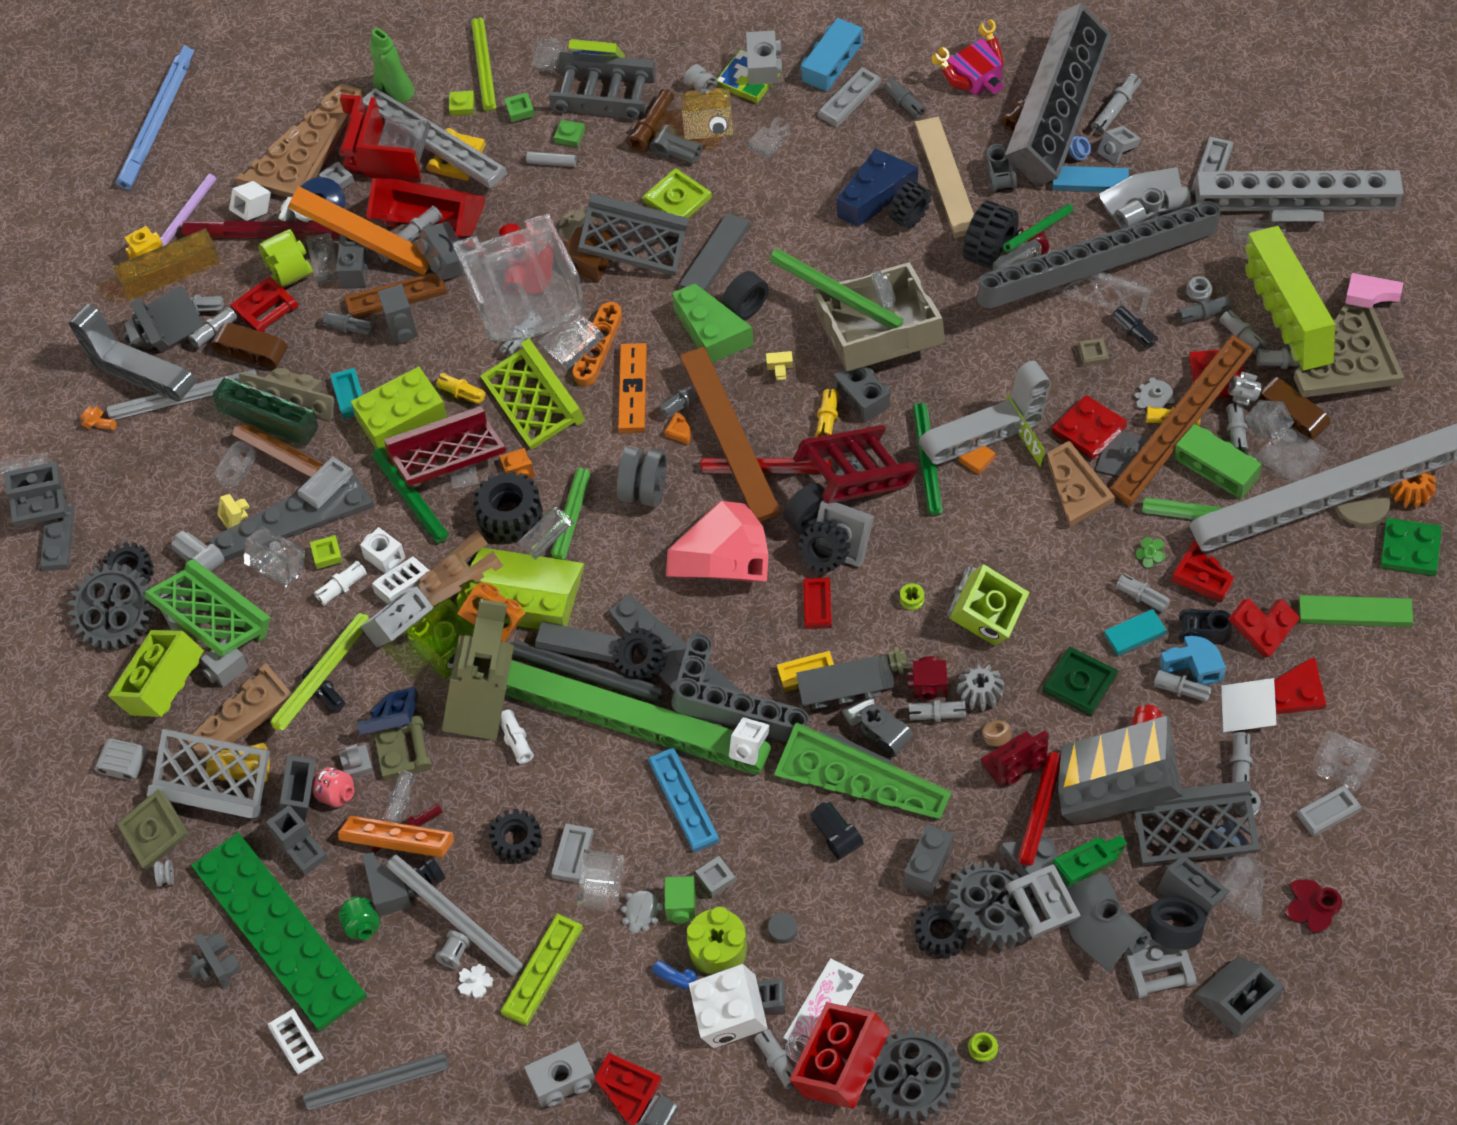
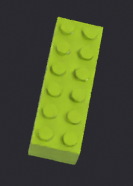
M1279 226L1249 233V244L1245 246L1248 257V264H1245L1247 277L1249 279L1252 278L1255 291L1258 295L1262 296L1266 311L1271 312L1275 327L1280 328L1284 343L1289 344L1294 361L1299 362L1303 371L1334 363L1335 323Z

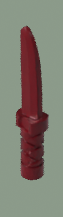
M437 803L415 817L410 816L403 824L420 827L442 814L443 811ZM373 846L371 852L376 853L382 848Z

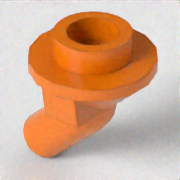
M97 405L94 409L89 406L80 416L83 420L81 426L89 430L93 426L114 430L117 423L112 419L100 418L103 412Z

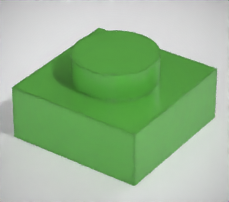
M528 93L504 99L511 122L535 116Z
M561 120L554 136L555 143L578 148L585 131V125L583 123Z

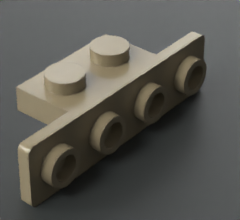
M276 368L265 378L246 372L239 374V397L327 421L333 418L334 397L319 393L322 389V381L314 379L311 375H299L285 368Z

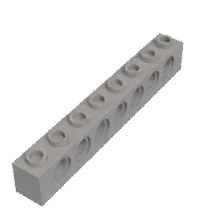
M1400 170L1197 172L1194 186L1196 204L1205 201L1214 202L1219 205L1220 211H1271V209H1320L1322 211L1398 210L1404 194Z

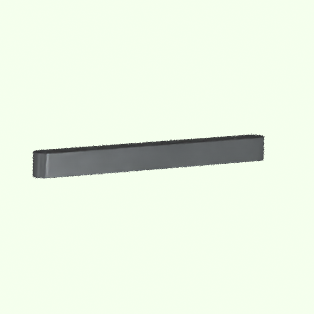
M1201 202L985 273L979 278L977 302L985 308L997 307L1212 235L1217 230L1220 207L1214 202Z

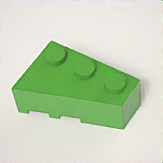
M694 283L672 293L675 313L696 347H705L712 363L754 345L752 327Z

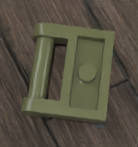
M413 716L411 723L402 728L392 727L374 732L384 781L428 771L432 768L431 759L427 757L422 732L424 723L422 717ZM410 732L416 759L413 762L408 761L403 735Z

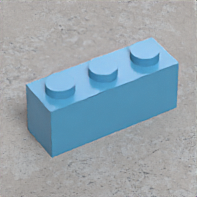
M837 18L832 26L827 27L820 42L817 41L808 58L805 57L800 66L802 81L828 91L862 46L863 28Z

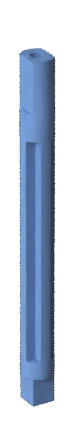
M186 45L175 56L118 175L116 185L126 190L132 189L190 66V59L194 50Z

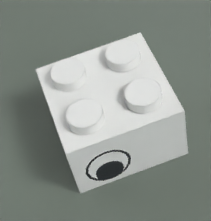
M744 964L689 983L700 1038L711 1047H719L768 1029L756 975Z

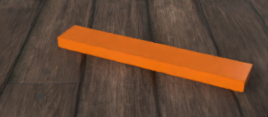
M300 186L297 187L287 208L421 275H425L429 263L424 255L419 252L416 244Z

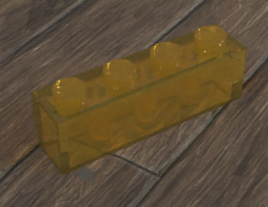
M205 228L115 265L113 268L129 302L220 264L215 245Z

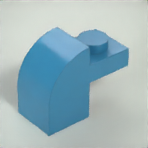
M1198 636L1184 637L1183 648L1173 647L1161 653L1159 666L1164 672L1174 673L1190 669L1194 682L1202 685L1224 681L1226 667L1218 648L1205 638Z

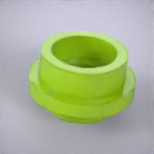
M977 1033L969 1040L968 1051L974 1060L989 1062L998 1053V1043L989 1033ZM984 1044L989 1049L986 1052H980L978 1046Z

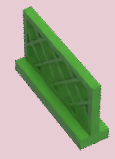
M195 559L186 562L185 569L180 573L145 591L144 598L221 657L253 638L260 641L267 636L270 616ZM182 582L188 588L176 587V585ZM171 594L172 599H162L157 595ZM176 595L191 596V601L176 600ZM195 597H201L208 603L195 602ZM176 608L191 609V614L180 613ZM195 610L210 611V616L195 615ZM215 612H221L228 618L215 617ZM195 623L210 624V629L199 628ZM215 625L230 626V631L215 630ZM234 626L241 627L246 633L235 632ZM215 638L230 639V642L221 645Z

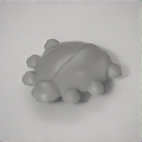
M1150 378V382L1146 385L1141 384L1139 388L1142 391L1135 394V397L1139 399L1136 402L1137 407L1141 409L1148 406L1164 408V405L1167 403L1173 404L1175 401L1171 386L1155 378Z
M637 891L633 894H626L625 898L628 901L626 906L621 908V912L626 913V917L623 918L622 923L624 925L629 924L628 930L631 933H638L640 929L644 932L650 929L649 923L655 924L658 922L656 915L658 911L663 909V905L649 891Z

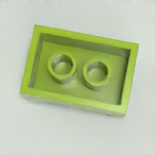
M419 366L351 401L356 420L375 448H385L384 439L447 418L443 400Z
M151 630L108 696L129 715L162 717L170 709L171 702L177 692L184 687L185 680L190 672L198 665L199 658L204 650L183 631Z

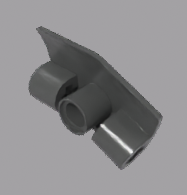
M1094 875L1068 889L1081 915L1078 920L1067 924L1074 942L1107 972L1112 970L1113 966L1127 949L1132 953H1138L1147 946L1151 938L1150 933L1122 909L1107 875Z

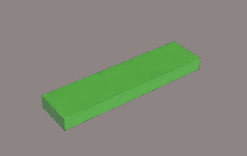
M1300 595L1299 624L1412 627V599Z

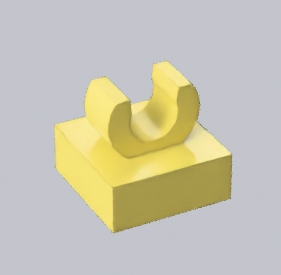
M792 351L766 353L767 370H775L776 381L786 380V368H793Z
M230 494L220 497L218 516L226 528L229 529L248 517L245 509H249L250 506L245 499H239L235 502Z

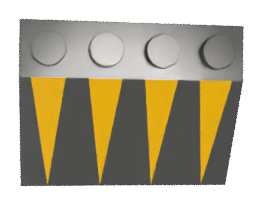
M1168 716L1160 717L1063 745L1061 747L1058 785L1062 816L1074 825H1081L1183 797L1170 718Z

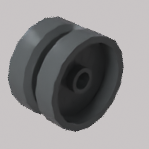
M627 445L620 461L617 480V497L620 503L634 504L639 498L643 506L654 508L659 506L667 472V455L665 450L651 448L645 455L641 446Z

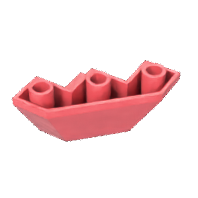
M719 501L667 550L666 577L685 579L711 578L743 582L767 581L768 549L764 529L745 503Z

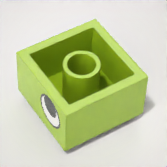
M983 564L969 574L949 619L996 646L1009 638L1029 592Z

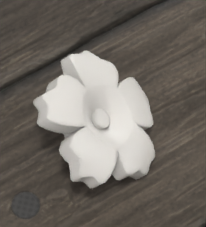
M478 964L471 968V972L465 968L459 972V981L462 983L458 986L460 994L470 996L473 993L475 999L482 998L487 992L486 988L493 986L494 980L490 977L489 973L485 974V966Z

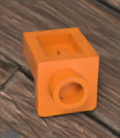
M525 448L500 456L506 474H509V471H515L516 475L520 473L525 474L526 479L535 477L532 462L529 460Z

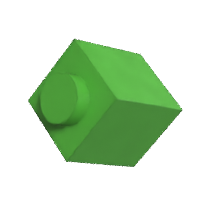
M694 876L665 877V912L667 921L683 924L696 917V886Z

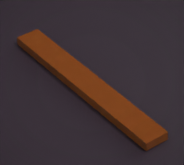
M1231 335L1111 486L1110 492L1130 507L1175 452L1176 444L1194 424L1198 423L1231 381L1232 377L1235 376L1253 353L1254 348L1235 335Z
M703 346L681 354L682 364L747 506L759 522L780 515L778 504L705 347Z

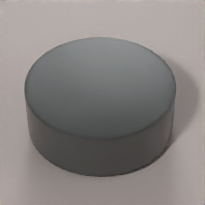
M788 913L774 915L768 923L771 939L780 944H786L794 940L798 932L795 918Z

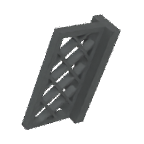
M591 193L577 251L675 276L689 218ZM591 216L600 218L605 224L595 228L590 218ZM618 223L623 224L629 230L620 234L614 225ZM609 228L615 237L605 241L600 232ZM647 230L654 236L644 240L639 231ZM593 235L600 243L595 247L584 244L585 239ZM634 235L639 244L630 248L624 239ZM666 236L678 238V242L669 247L663 238ZM658 241L664 250L654 254L648 245ZM619 242L625 251L620 253L613 252L609 246ZM643 248L649 257L640 259L637 258L634 252ZM668 254L673 261V265H664L658 258Z
M1249 781L1182 789L1183 797L1135 809L1134 813L1143 866L1172 863L1183 855L1189 860L1259 852ZM1244 804L1246 806L1247 814L1241 821L1227 813L1232 806ZM1211 808L1220 814L1211 825L1199 817L1204 809ZM1183 812L1190 817L1183 828L1170 821L1174 813ZM1154 815L1161 820V823L1152 832L1143 826V816ZM1223 817L1236 825L1228 837L1215 828ZM1247 820H1248L1249 828L1244 825ZM1194 821L1207 829L1199 840L1186 832ZM1165 824L1178 832L1170 844L1157 835ZM1241 829L1251 836L1252 845L1240 846L1232 839ZM1211 832L1224 841L1218 849H1210L1203 844ZM1144 833L1149 836L1146 841H1145ZM1182 836L1195 844L1190 852L1181 853L1174 848ZM1153 839L1166 848L1159 856H1147L1146 848Z

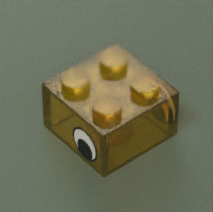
M714 88L710 92L702 93L693 90L681 95L685 140L734 135L729 90Z

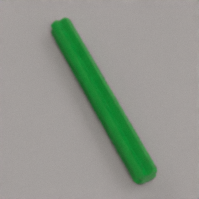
M920 402L919 404H914L912 409L927 512L930 516L934 517L941 515L943 509L936 464L931 462L919 445L920 437L931 430L928 407L924 402Z
M384 447L376 448L372 454L374 461L436 543L445 542L449 536L448 531L414 486L408 487L395 465L391 466L387 458L386 449Z

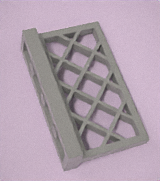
M162 729L153 783L148 785L147 796L149 797L159 789L163 790L168 800L172 802L247 818L260 817L264 806L260 804L270 751ZM169 737L178 738L183 746V749L175 755H172L168 749ZM186 740H188V741H193V742L188 745V743L186 742ZM198 743H203L210 754L199 761L191 748ZM225 748L230 749L236 758L226 767L217 755ZM238 751L246 752V753H244L243 755H240ZM187 752L194 765L183 772L175 759ZM250 754L260 755L259 768L251 772L243 759ZM213 757L220 771L209 777L202 764ZM171 763L179 776L172 781L162 780L164 767ZM239 763L247 776L235 783L228 770ZM195 769H198L205 780L198 787L192 786L186 777ZM222 774L231 785L225 792H219L212 782ZM248 780L255 787L253 799L244 797L239 789V786ZM234 790V792L236 793V795L229 794V793H231V792Z

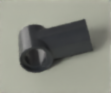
M831 802L821 803L810 814L811 820L826 838L830 851L838 860L864 845L863 839L855 826L851 823L847 824Z

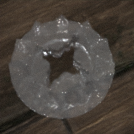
M880 270L873 272L872 282L879 302L888 311L894 309L895 295L886 274H882Z

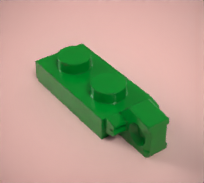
M1121 835L1107 842L1104 838L1100 839L1097 837L1055 858L1051 865L1054 864L1062 881L1067 887H1070L1117 862L1119 859L1117 855L1124 852L1127 842Z

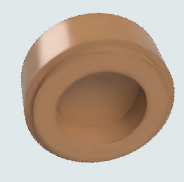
M1001 720L988 723L982 730L984 741L989 746L1004 745L1012 737L1010 725Z

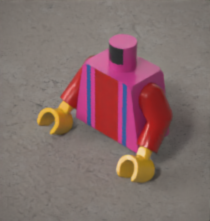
M988 20L990 30H986L983 23L978 28L979 33L982 36H986L987 40L981 38L950 58L948 50L944 47L938 50L939 55L937 53L932 55V63L942 66L941 71L952 87L968 90L974 95L986 88L993 94H997L1002 90L1004 84L1000 80L1002 78L1004 62L998 39L992 33L996 27L993 20Z

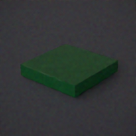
M1069 646L1043 686L1042 692L1092 717L1118 676L1119 670Z

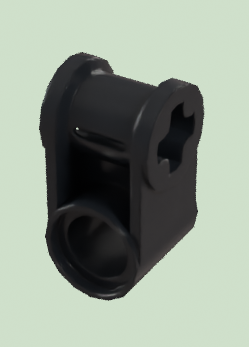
M1184 609L1179 613V620L1182 622L1179 641L1184 643V637L1192 634V636L1205 638L1213 644H1225L1231 639L1232 623L1228 619L1231 615L1225 610ZM1215 626H1222L1224 628L1218 629Z

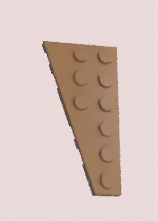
M344 84L338 85L321 101V106L313 113L309 111L304 116L302 123L298 126L294 125L268 148L269 152L260 160L256 159L250 164L251 168L245 174L240 173L235 178L236 183L243 185L254 181L270 191L271 194L286 198L293 197L298 186L301 187L309 179L318 176L349 122L351 114L343 112L340 102L341 94L357 95L363 98L362 89Z

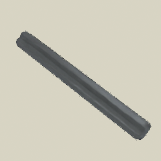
M442 1052L309 1091L303 1094L304 1104L307 1110H312L441 1072L449 1068L446 1054Z

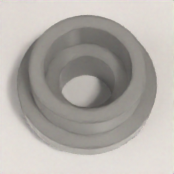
M1194 277L1188 282L1186 293L1195 301L1206 300L1212 294V286L1205 277Z

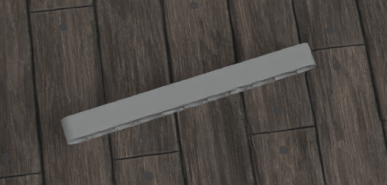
M1457 424L1200 516L1193 520L1189 527L1202 551H1211L1456 462Z

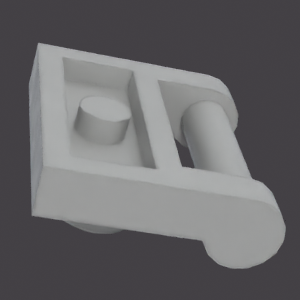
M1054 864L1018 878L1006 885L1009 894L1014 896L1030 927L1028 931L1032 939H1036L1049 931L1076 921L1081 916ZM1030 886L1047 919L1046 921L1040 922L1024 888Z
M1150 940L1147 946L1138 953H1132L1129 949L1124 952L1138 999L1148 997V993L1182 985L1191 987L1197 984L1187 950H1174L1164 947L1154 940ZM1181 967L1182 973L1144 981L1143 975Z

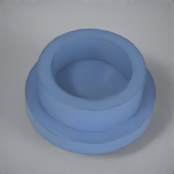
M1074 136L1068 152L1075 160H1084L1091 151L1090 143L1083 136Z

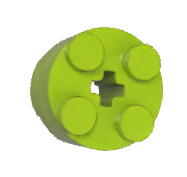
M290 229L259 244V252L266 268L269 267L273 273L271 277L282 288L313 273L311 265L303 257L306 254L303 244L300 240L296 242V238Z
M716 907L702 912L693 919L687 928L690 958L700 972L713 975L743 964L747 953L745 928L742 921L726 908Z

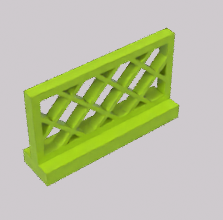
M530 338L521 343L523 347L521 350L483 373L480 377L532 450L571 424L575 423L578 426L586 420L580 408ZM524 359L526 361L524 371L512 370L514 364L519 360ZM498 374L505 375L502 385L492 384L489 380ZM510 376L522 377L519 387L508 386ZM527 378H537V387L526 388ZM506 391L517 393L515 402L503 401ZM523 393L534 394L532 404L520 403ZM540 395L551 397L549 406L537 405ZM518 409L530 410L527 420L516 419ZM535 411L547 412L544 422L533 421ZM552 413H560L565 416V419L557 424L550 423ZM530 427L542 428L541 434L531 440L528 437Z

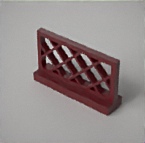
M481 406L384 439L388 461L391 466L395 465L408 487L506 453V446L487 421L485 411ZM468 441L478 443L476 447L466 445ZM485 444L496 445L489 449L483 448ZM444 450L454 451L452 455L442 454ZM461 452L470 454L466 457H459ZM420 458L429 459L427 464L417 462ZM436 461L446 462L440 466L434 465ZM412 469L421 471L420 473L409 475Z

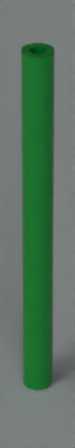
M1066 204L1004 243L1003 249L1006 252L1016 249L1074 211L1073 206Z

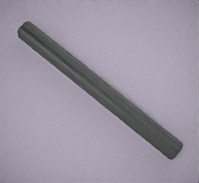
M514 640L511 644L514 645L512 656L654 702H659L662 698L663 689L660 686L545 649L535 648L533 645Z

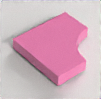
M1352 273L1345 303L1372 308L1378 302H1400L1403 282Z

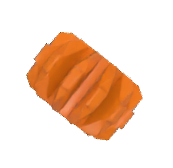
M1428 471L1390 485V495H1395V503L1404 501L1405 508L1409 503H1412L1417 509L1420 503L1427 505L1430 498L1435 495L1436 477L1431 476V472Z

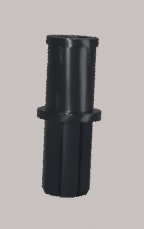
M1119 306L1113 312L1114 319L1127 330V334L1136 338L1146 350L1156 344L1155 342L1158 341V337L1143 324L1144 321L1142 319H1137L1124 306Z
M311 666L303 672V680L315 666ZM325 679L314 693V696L317 699H321L332 712L338 713L345 706V701L334 690L333 683Z

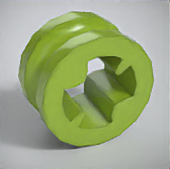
M915 583L903 586L900 590L901 605L907 610H917L924 604L923 588ZM912 593L917 594V599L914 600L912 598V600H908L907 594L912 596Z

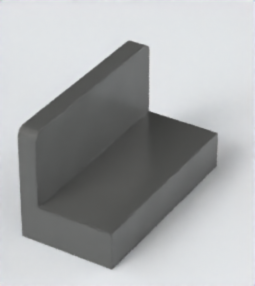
M1184 855L1166 869L1157 888V892L1164 898L1178 897L1198 905L1205 914L1206 922L1211 911L1226 899L1229 893L1228 889Z

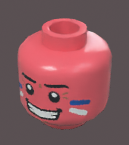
M327 767L314 776L312 790L314 797L319 802L332 807H341L353 797L354 782L348 773L336 768Z

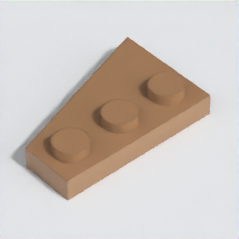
M1070 441L1047 452V461L1069 527L1114 503L1115 496Z

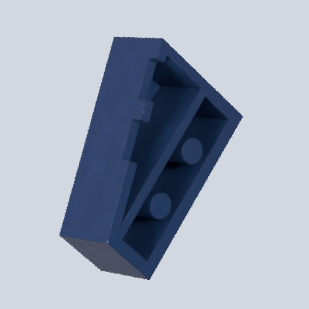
M875 148L837 197V217L859 227L893 201L894 196L897 197L898 195L897 191L899 189L902 190V186L907 184L908 181L914 180L918 183V167Z

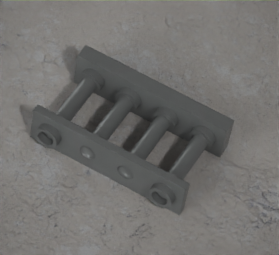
M560 52L561 74L565 76L560 92H549L551 111L622 117L630 120L644 119L646 116L645 103L640 99L644 84L655 83L656 70L654 61ZM574 76L588 77L583 95L570 94ZM598 78L612 79L607 97L593 96ZM622 80L635 81L631 99L617 98Z

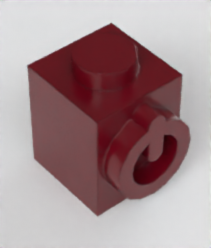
M925 656L918 661H913V672H907L908 688L914 689V698L930 701L939 697H947L946 660H941L935 656Z

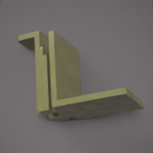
M481 599L479 601L473 637L459 635L442 726L444 732L490 740L497 739L514 645L500 642L507 608L505 603Z

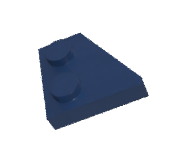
M416 687L389 692L382 699L381 703L370 711L372 716L370 720L357 723L356 726L360 735L392 727L402 728L411 723L419 697Z

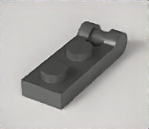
M66 503L67 516L63 517V521H56V519L45 521L40 563L42 571L69 570L75 514L73 503Z

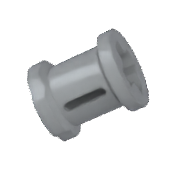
M450 930L446 935L447 941L442 951L437 952L435 958L446 967L458 969L460 966L459 960L465 949L470 947L471 940L461 933Z

